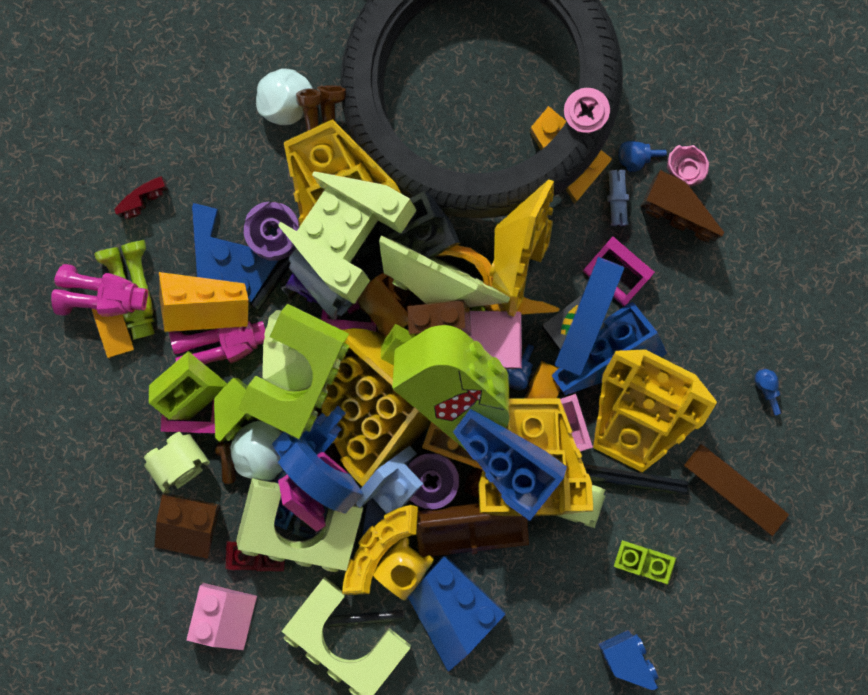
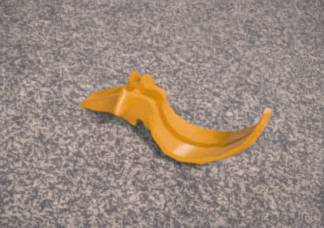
M456 245L435 256H453L466 259L476 266L483 277L484 284L492 287L493 277L489 276L492 264L486 257L472 248ZM523 297L517 312H521V315L559 312L560 308L543 301H534ZM501 303L484 305L488 311L506 312Z

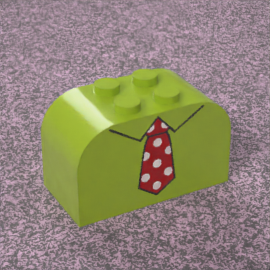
M434 326L424 330L395 349L392 389L461 447L464 448L453 431L470 409L504 428L508 426V372L498 358L492 357L478 341H474L464 331L453 326Z

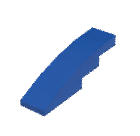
M600 257L597 258L567 331L566 338L555 361V366L581 376L623 273V266Z

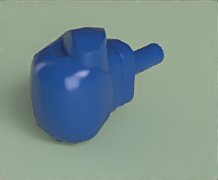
M627 141L619 147L620 164L625 166L630 172L642 169L645 163L650 162L651 157H666L667 155L666 150H651L649 144Z
M528 344L522 357V368L506 369L509 375L510 388L521 391L527 387L533 364L529 363L528 360L534 346Z
M758 370L755 374V384L758 389L762 390L765 400L769 399L774 415H779L781 411L776 397L780 395L778 376L772 370Z

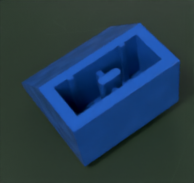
M627 630L598 644L615 677L650 690L658 688L655 680L659 679L649 659L645 661L643 655L647 651L637 634L633 636Z

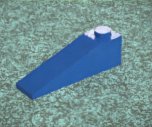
M472 409L467 412L453 431L470 456L485 471V476L490 483L493 482L502 494L501 497L505 503L529 521L564 479L566 465L540 447Z

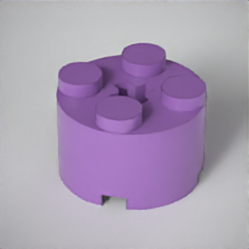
M263 202L256 205L247 214L244 224V237L249 247L259 257L269 261L281 260L290 256L297 249L278 226L282 222L295 231L299 229V221L288 206L276 202ZM269 226L273 228L279 227L277 229L278 234L275 237L272 235L266 236L269 233L267 229Z
M425 453L410 462L408 468L423 483L410 499L414 504L426 509H438L453 500L459 487V475L450 459L437 453ZM430 473L431 476L437 475L439 477L435 488L431 485L427 487L424 485V482L427 480L425 475Z

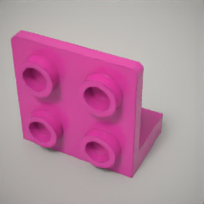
M322 452L317 455L330 467L349 474L325 453ZM288 475L278 480L283 506L315 531H319L326 526L323 516L325 510L321 503L303 491Z

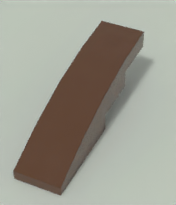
M702 444L699 445L684 465L717 494L726 499L771 536L776 533L789 516L773 500Z

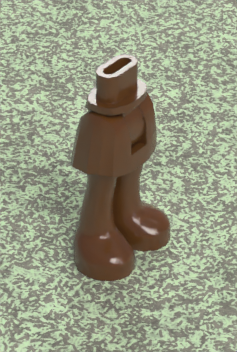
M336 85L318 86L317 90L307 88L296 93L297 104L303 109L307 131L319 126L317 109L319 104L322 124L332 119L335 121V105L345 100V88Z

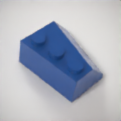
M445 555L425 574L422 581L408 597L448 672L463 660L505 615V611Z

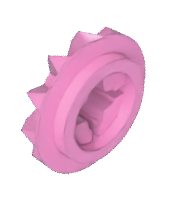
M582 88L573 92L568 97L564 106L565 119L568 125L577 132L590 134L596 130H601L609 119L610 105L606 96L593 88ZM580 102L588 108L595 106L592 110L594 120L587 115L580 116L582 113Z

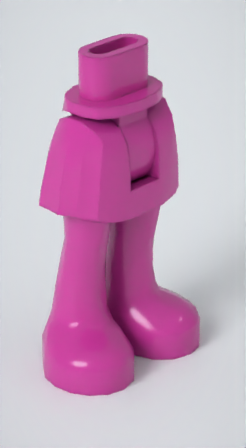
M63 264L55 275V285L60 288H82L98 291L97 296L54 289L51 301L56 315L66 316L71 313L73 307L96 309L98 314L105 317L127 314L128 312L132 313L135 310L144 311L146 309L148 289L139 288L137 284L118 275L105 273L102 278L78 274L77 268L69 264Z
M248 321L247 327L216 328L191 335H184L181 331H170L169 337L175 355L220 341V347L192 355L204 365L228 359L231 364L252 353L253 349H257V345L264 343L265 327L263 321L253 324ZM182 356L175 357L176 361H178Z

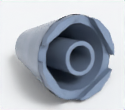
M298 249L291 254L289 269L332 319L336 320L337 314L341 317L353 303L331 291Z

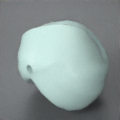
M279 69L270 72L258 83L256 96L257 111L272 123L278 125L294 124L304 117L302 107L297 104L296 93L307 88L313 89V87L296 70Z
M263 421L252 422L240 429L235 435L230 449L234 468L238 474L250 479L270 481L283 471L278 463L281 458L272 445L281 435L279 429Z

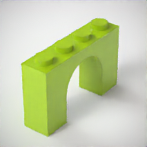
M287 304L280 312L270 338L299 351L305 356L312 369V384L304 390L288 391L255 376L248 385L238 409L300 439L304 431H311L317 419L313 415L316 407L321 409L328 394L324 392L327 383L332 385L338 373V369L334 368L338 359L343 361L350 345L346 344L349 333Z

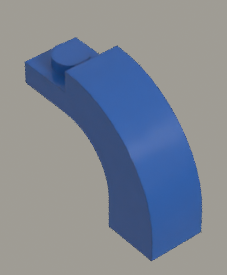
M283 431L272 443L281 458L278 463L286 474L303 491L322 505L346 514L364 495L350 474L340 472L321 460L311 449L303 435L298 439Z

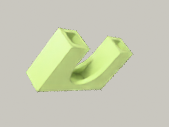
M252 478L236 539L238 550L249 556H257L258 554L268 555L270 559L275 561L294 560L297 564L310 567L312 564L319 565L331 572H338V569L347 571L363 511L362 506L359 508L354 504L346 514L329 508L325 522L326 526L316 536L305 541H291L282 537L274 527L275 516L281 497L279 483Z
M324 577L282 630L285 634L284 639L293 647L297 648L300 646L307 651L305 656L314 664L319 665L321 662L329 669L327 673L339 683L343 680L351 686L349 691L353 695H374L409 651L411 645L389 628L374 648L362 658L346 660L334 655L324 641L323 626L346 594H342L340 588Z

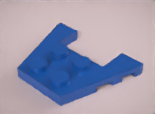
M193 203L197 277L245 283L248 302L252 303L279 260L269 261L256 255L249 246L211 237L218 209ZM272 227L270 235L275 237L278 234L277 229L279 227Z

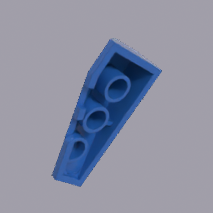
M633 302L613 313L603 322L605 326L597 335L581 376L560 367L552 374L553 379L565 395L602 383L603 373L615 351L647 350L659 357L667 354L658 332Z

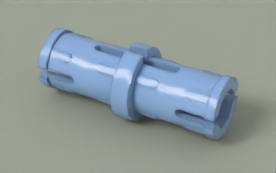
M617 170L608 171L610 195L607 196V200L611 206V226L628 225L626 201H629V194H626L625 170H619L618 172Z

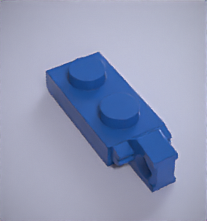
M339 406L328 417L323 413L319 417L317 416L311 431H305L302 434L316 455L324 453L341 431V428L336 424L346 412Z

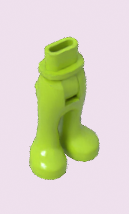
M145 240L122 245L121 249L132 283L137 284L139 288L148 289L141 260L146 250ZM119 247L94 253L96 261L106 266L111 274L126 279ZM149 289L147 305L144 311L135 310L132 313L123 314L125 322L129 323L126 327L131 329L133 340L155 334L152 322L155 320L151 317L153 309Z

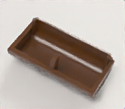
M479 504L449 506L438 509L418 510L416 532L419 555L422 557L465 552L478 554V551L529 545L527 518L524 516H498L480 513Z

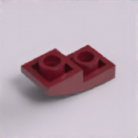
M160 176L133 190L114 209L116 215L119 217L124 216L125 219L141 215L140 210L146 209L143 198L147 197L148 200H154L162 197L163 191L169 190L166 180Z
M227 541L225 569L284 571L285 560L275 561L270 559L268 555L263 554L249 556L238 550L236 541Z

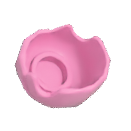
M678 145L669 154L667 170L670 175L685 181L689 186H695L706 178L709 170V161L705 153L694 145L683 147Z

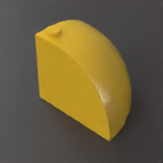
M351 328L342 330L349 333L346 344L350 346L343 361H340L339 370L332 385L327 384L325 388L328 394L322 405V413L328 417L337 406L346 412L336 424L341 428V431L332 444L335 443L338 452L342 456L340 460L344 467L363 487L378 468L408 446L411 447L429 427L431 421L392 389L394 365L381 359V344L386 336L371 330Z

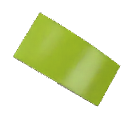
M622 540L614 567L669 584L677 558Z

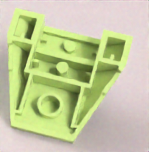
M383 236L379 240L384 274L394 278L392 284L404 290L409 288L425 304L464 300L469 307L508 303L510 299L504 293L485 285L481 280L471 277L470 274L435 257L428 259L408 247Z
M276 310L269 317L265 330L263 379L288 391L304 390L311 386L313 379L312 369L308 360L299 351L270 338V334L281 310ZM337 360L334 368L339 370L341 360ZM314 410L313 415L317 416L318 413Z

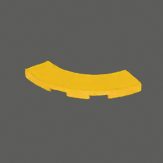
M409 505L395 509L384 515V519L366 531L358 542L360 546L354 558L349 560L342 594L358 595L370 593L374 571L385 552L399 540L416 535L418 507Z

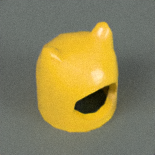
M405 537L385 553L379 561L373 576L393 594L405 601L424 578L432 565L433 557L430 555L426 557L419 555L409 547V538Z

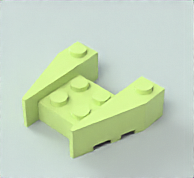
M314 171L312 176L319 186L325 189L297 231L282 222L278 226L331 291L355 304L370 280L361 269L350 263L377 221L402 233L416 212V208L408 197L387 185Z

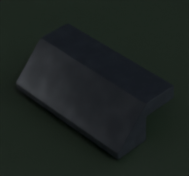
M423 191L410 198L416 208V212L402 233L377 221L351 260V264L368 275L369 283L384 273L379 244L381 236L398 242L428 259L460 244L450 218L427 191Z

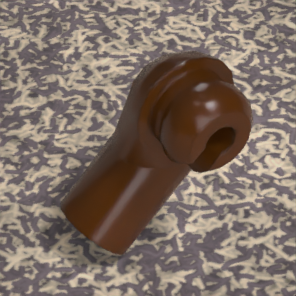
M220 442L217 444L215 452L217 456L221 457L222 482L231 484L236 481V470L230 450L231 443Z

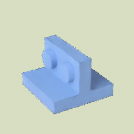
M408 446L378 468L361 488L364 495L355 504L360 508L373 498L386 513L404 507L423 485L418 477L407 467L417 453Z

